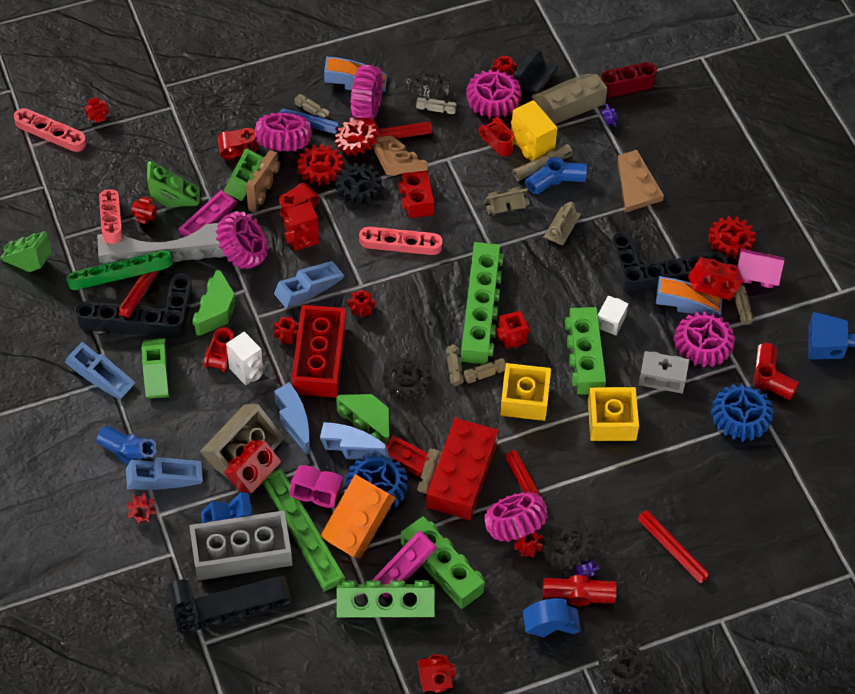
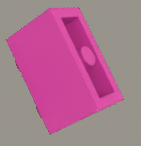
M741 249L737 267L744 283L751 284L752 281L761 282V286L773 288L774 285L779 286L784 257Z

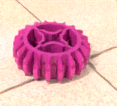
M361 65L355 73L350 102L352 115L356 119L357 117L374 119L379 112L383 92V77L378 67Z
M490 69L487 73L482 70L480 75L475 74V77L470 79L466 91L467 102H469L470 108H473L474 113L480 112L481 117L488 115L489 119L491 116L499 117L500 115L506 118L508 113L513 114V110L518 108L521 101V86H519L518 80H514L513 75L508 76L507 71L500 73L499 69L496 72H492Z
M287 112L264 115L263 118H259L255 127L256 141L259 142V145L264 146L265 149L270 148L272 151L279 150L280 152L296 151L297 148L302 149L304 146H307L312 132L310 122L306 118H302L301 115L296 116L295 113L287 114Z
M244 211L232 212L224 216L217 224L218 229L215 232L218 235L216 240L220 243L218 247L223 250L222 255H226L228 257L227 260L233 262L234 267L239 266L240 269L253 268L261 264L265 257L268 256L267 251L269 248L266 244L269 241L265 239L266 233L262 231V226L257 224V219L253 220L250 214L246 215Z
M705 311L703 315H699L697 312L694 316L688 314L686 320H681L675 331L674 343H676L675 348L679 351L680 357H686L685 359L693 361L694 367L698 363L702 364L704 369L706 364L713 368L715 363L721 365L723 360H727L733 351L735 338L733 336V329L729 328V322L723 323L722 317L717 319L714 313L708 316Z
M514 493L512 496L499 499L498 503L492 504V508L487 510V513L484 515L486 529L493 539L499 541L506 540L509 542L512 539L518 540L521 537H526V535L533 534L535 530L540 529L541 525L546 523L548 518L547 506L538 493Z

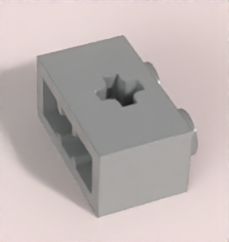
M645 351L638 385L683 394L689 359Z

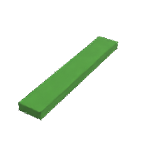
M282 468L271 472L262 484L277 511H285L287 528L323 591L325 592L342 584V581H345V576L301 501L289 495L290 482Z

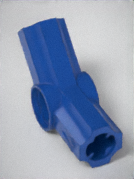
M552 157L547 160L546 166L527 178L525 184L533 195H538L549 186L560 184L562 181L586 182L587 164L567 163L558 157Z
M109 425L103 426L96 438L97 444L114 452L118 459L127 465L131 460L152 458L157 452L156 442L152 438L140 439L133 434L127 436Z

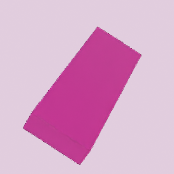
M220 190L178 229L179 234L186 237L198 231L206 224L220 222L224 216L238 205L237 200Z
M419 530L373 580L381 581V584H390V581L403 580L406 582L438 547ZM382 593L388 600L392 597L389 593Z

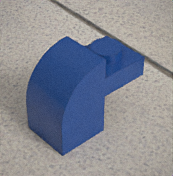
M240 492L229 504L212 501L201 512L202 523L251 516L252 505L250 504L249 494Z
M565 599L542 600L522 610L526 633L545 637L555 630L571 634L581 631L578 611L576 608L567 606Z

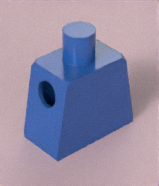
M813 312L809 322L808 359L844 358L847 347H855V334L848 333V322L844 319Z

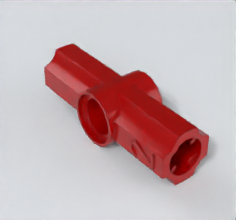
M575 575L569 579L544 578L543 600L565 599L573 606H586L590 602L615 603L616 581L590 580V578L584 575Z

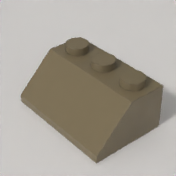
M583 74L545 89L538 94H533L532 98L551 121L557 124L604 105L607 87L597 74Z
M244 404L200 452L215 470L226 476L223 472L229 467V462L238 457L249 442L266 441L274 451L285 437L259 404ZM243 469V472H242L243 477L245 476V470H244V469Z

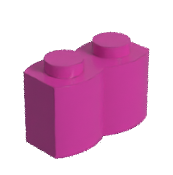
M302 465L298 467L291 481L289 495L300 501H312L319 506L331 508L335 506L341 493L343 477L333 472H321L314 467Z

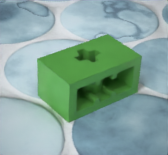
M245 149L223 192L243 201L247 193L246 183L248 180L253 181V173L255 170H259L260 163L264 157Z

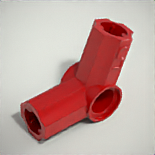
M771 343L758 345L753 378L754 386L757 389L760 388V390L769 389L791 400L799 387V382L776 371L777 347Z

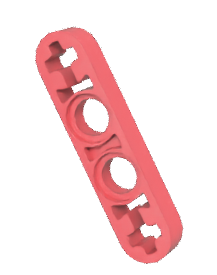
M26 108L19 109L14 113L16 126L24 131L71 151L79 152L86 147L85 135L79 130ZM43 123L47 125L43 129L36 128L38 124ZM57 131L64 132L62 136L53 135Z
M108 189L99 194L102 237L105 243L115 244L123 238L118 192Z
M365 227L359 233L361 246L368 249L436 255L442 250V238L435 233L378 227ZM386 237H394L396 241L388 243L384 239ZM408 239H415L417 243L415 245H408L406 241Z

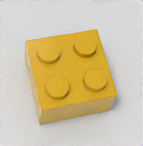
M534 100L513 110L511 131L514 133V144L520 147L526 158L533 161L546 155L547 151L555 150L557 126Z
M506 363L500 416L545 421L551 368Z
M636 387L590 388L588 397L590 440L636 441L639 429Z

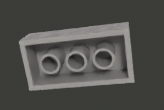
M285 511L189 525L197 581L292 566V554Z

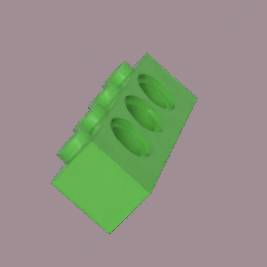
M570 308L569 317H565V329L570 331V335L567 336L568 349H572V354L569 355L570 367H574L572 386H576L577 395L589 394L590 388H605L606 384L597 308Z
M422 516L401 532V544L403 546L421 530L438 547L421 566L461 609L484 593L485 580L481 573L474 571L469 566L466 557L462 554L459 555L454 550L451 541L439 534L438 528L433 522H428ZM441 559H446V560H448L449 562H447V563H442V562H440L439 560H441ZM455 576H463L464 579L458 580V579H456V578H454V577H455Z
M352 580L342 581V585H337V617H434V584H429L427 580H417L415 584H405L403 580L390 581V584H381V581L378 580L366 581V584H356V581ZM358 593H365L368 596V601L364 604H359L355 601L354 597ZM382 593L391 594L393 597L392 601L388 604L381 603L379 596ZM406 593H414L417 596L416 601L412 604L405 603L403 596Z

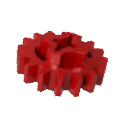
M357 117L356 120L350 118V122L343 123V128H338L339 133L335 134L337 139L335 143L341 153H346L347 156L351 153L357 156L358 152L364 154L366 149H372L371 144L377 143L375 138L380 137L378 133L380 129L373 118L362 119Z
M323 144L320 145V148L312 145V150L305 148V154L300 153V159L298 160L299 174H303V180L310 179V184L317 181L318 186H320L325 181L328 185L330 179L336 181V175H340V170L344 168L342 155H338V149L332 151L331 145L327 148H324Z
M728 216L727 220L719 218L718 223L713 222V226L709 230L708 242L712 243V250L718 249L719 253H725L726 258L732 255L736 259L737 255H740L741 249L751 251L752 247H754L756 232L752 231V225L746 226L747 220L740 222L739 217L732 220Z

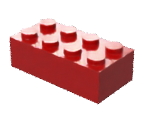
M301 306L291 379L292 387L298 395L338 397L346 331V308Z
M454 418L427 492L426 508L471 521L498 444L499 430Z

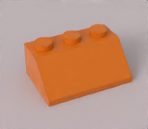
M355 474L324 528L321 537L349 555L361 559L396 497Z

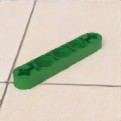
M162 250L75 271L67 275L66 280L71 290H79L166 269L173 264L170 251Z

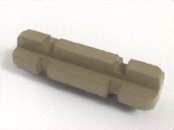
M299 94L295 98V104L300 108L304 107L303 109L310 114L324 119L330 118L331 112L329 110L322 109L321 105L311 99H307L306 96Z
M418 97L416 102L417 109L425 110V108H428V111L441 113L447 111L448 114H455L457 107L455 102L448 101V103H445V100L431 98L426 100L425 97Z
M741 285L734 294V298H736L735 302L738 313L741 315V323L743 325H750L754 318L752 312H750L751 307L746 295V289Z
M452 344L446 348L450 383L458 386L464 382L461 358L458 357L460 356L459 347Z
M503 358L494 360V363L489 362L477 366L475 370L464 371V379L467 383H472L477 378L480 380L492 376L496 371L497 373L505 371L506 363Z
M429 449L427 455L429 460H426L421 475L423 480L419 482L417 488L423 494L428 492L437 462L442 453L437 449Z

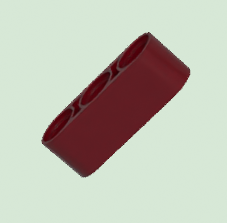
M643 62L604 71L600 79L607 87L606 97L610 98L652 88L655 85L657 67L651 62Z

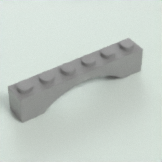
M218 223L206 224L189 236L168 242L138 241L122 234L123 238L120 242L108 244L103 241L102 234L97 235L100 265L162 250L170 251L173 262L213 257L221 258L226 255H222L223 250L218 247L220 243L216 240L218 235L215 231L218 229Z

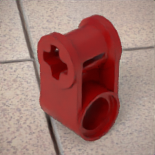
M499 117L494 118L487 125L479 126L478 130L481 138L497 154L509 156L513 153L514 133Z
M244 128L220 133L217 136L220 156L223 159L241 157L245 149L249 150L248 144L251 147L250 151L256 153L259 145L256 141L255 130Z
M301 183L280 196L279 203L282 207L280 209V217L286 219L285 209L310 202L314 209L318 205L320 197L307 184Z
M219 328L215 331L204 357V368H218L225 373L228 371L227 345L221 342H229L234 339L233 332L230 329Z

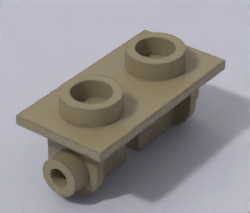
M515 187L509 189L507 193L501 194L500 191L488 194V197L483 202L484 204L489 203L486 206L488 214L492 213V215L507 212L506 204L510 205L511 211L526 208L529 205V199L524 197L528 189Z
M568 202L563 207L561 206L544 238L564 245L581 216L580 213L576 212V205L573 202Z

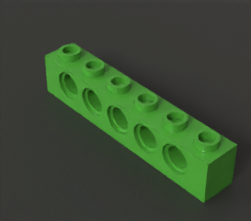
M474 242L461 362L486 364L488 363V356H493L494 343H490V338H495L496 325L492 324V319L497 320L498 307L494 306V301L499 302L500 289L496 288V284L501 283L502 271H498V266L503 265L504 255L499 253L500 244Z

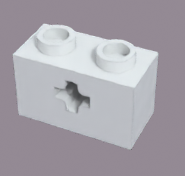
M243 332L226 343L229 369L245 385H248L250 382L257 381L263 374L261 348Z

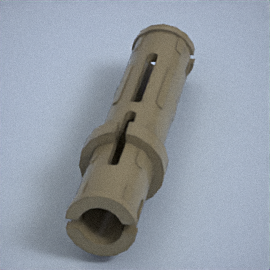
M566 144L554 151L549 150L546 152V155L513 169L512 172L516 173L514 174L515 179L519 182L533 175L546 166L549 158L558 157L565 160L572 157L571 147Z

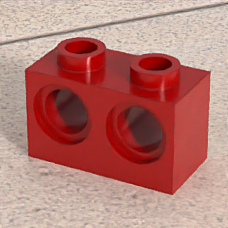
M427 170L402 173V181H398L399 193L404 194L402 207L403 210H407L408 218L434 215V199Z
M307 202L285 209L286 219H283L287 232H284L287 243L292 244L294 251L319 244L318 217L311 203Z
M703 257L698 260L688 275L694 291L726 300H731L743 283L739 269L735 265H728Z
M251 441L245 445L244 451L238 457L229 462V467L223 473L239 493L252 494L281 463V460L266 441ZM243 469L245 470V476H244V477H243V475H242Z

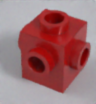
M520 310L500 316L499 328L496 329L499 341H503L507 349L519 347L527 343L530 328Z
M435 654L427 659L418 660L420 684L423 692H443L447 688H453L452 679L456 678L454 663L450 664L447 656Z

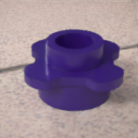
M605 104L606 109L601 110L607 126L613 124L616 127L615 120L618 119L614 108L610 109L608 104Z
M593 558L584 559L575 564L576 570L573 573L574 575H584L589 578L595 575V571L600 569V565H595Z

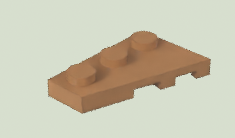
M393 136L375 138L377 143L371 144L386 175L396 176L400 173L428 170V162L417 159L416 153H409L405 150V145Z
M269 150L260 163L259 171L255 170L253 173V181L248 180L246 183L249 211L257 212L259 206L264 204L265 193L267 189L271 188L273 176L280 169L278 152Z
M634 150L618 155L617 163L625 213L663 201L664 195L638 151Z

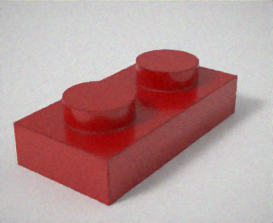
M392 435L386 447L390 457L392 456L394 459V463L399 461L402 468L421 477L425 462L429 460L427 458L428 453Z

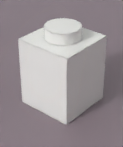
M608 296L598 314L599 329L617 335L626 318L628 303L619 298Z

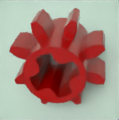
M503 55L498 59H494L492 72H496L499 69L500 73L507 71L508 76L513 75L517 70V63H512V57Z
M98 97L87 100L88 105L84 106V111L88 120H94L95 123L105 121V115L109 114L105 100L99 101Z
M143 197L139 201H134L131 215L136 217V222L146 224L149 223V220L153 221L155 219L157 205L152 204L153 199Z
M361 289L351 293L348 307L351 308L352 315L356 314L362 318L367 314H372L375 300L372 299L371 292L367 293Z
M281 317L278 323H274V338H279L281 344H293L298 335L299 323H294L293 317Z
M145 493L138 497L133 495V502H127V509L131 510L128 512V518L134 517L137 520V524L144 520L150 522V514H156V509L151 507L154 505V499L148 500Z
M535 530L533 534H528L526 537L515 540L514 549L520 550L522 557L531 555L533 558L536 550L542 551L543 545L541 542L543 535H538Z

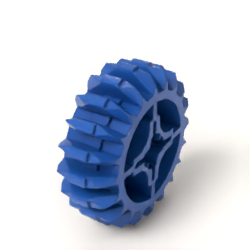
M743 383L739 387H736L734 384L730 386V389L725 387L722 392L716 395V399L713 400V408L711 410L713 424H718V431L724 430V436L732 435L733 440L736 437H740L742 442L746 437L750 441L755 436L760 438L763 432L766 433L773 420L774 412L773 408H771V401L767 400V394L760 395V388L753 390L752 385L746 388Z
M374 453L371 456L372 458H367L364 455L363 461L356 459L355 466H350L349 473L346 475L345 489L347 490L356 474L396 497L392 506L397 507L399 501H403L404 495L408 490V477L406 476L405 469L401 468L400 462L394 463L392 456L384 459L383 454L380 458L376 457ZM387 475H389L394 480L395 485L391 484L390 480L386 479Z

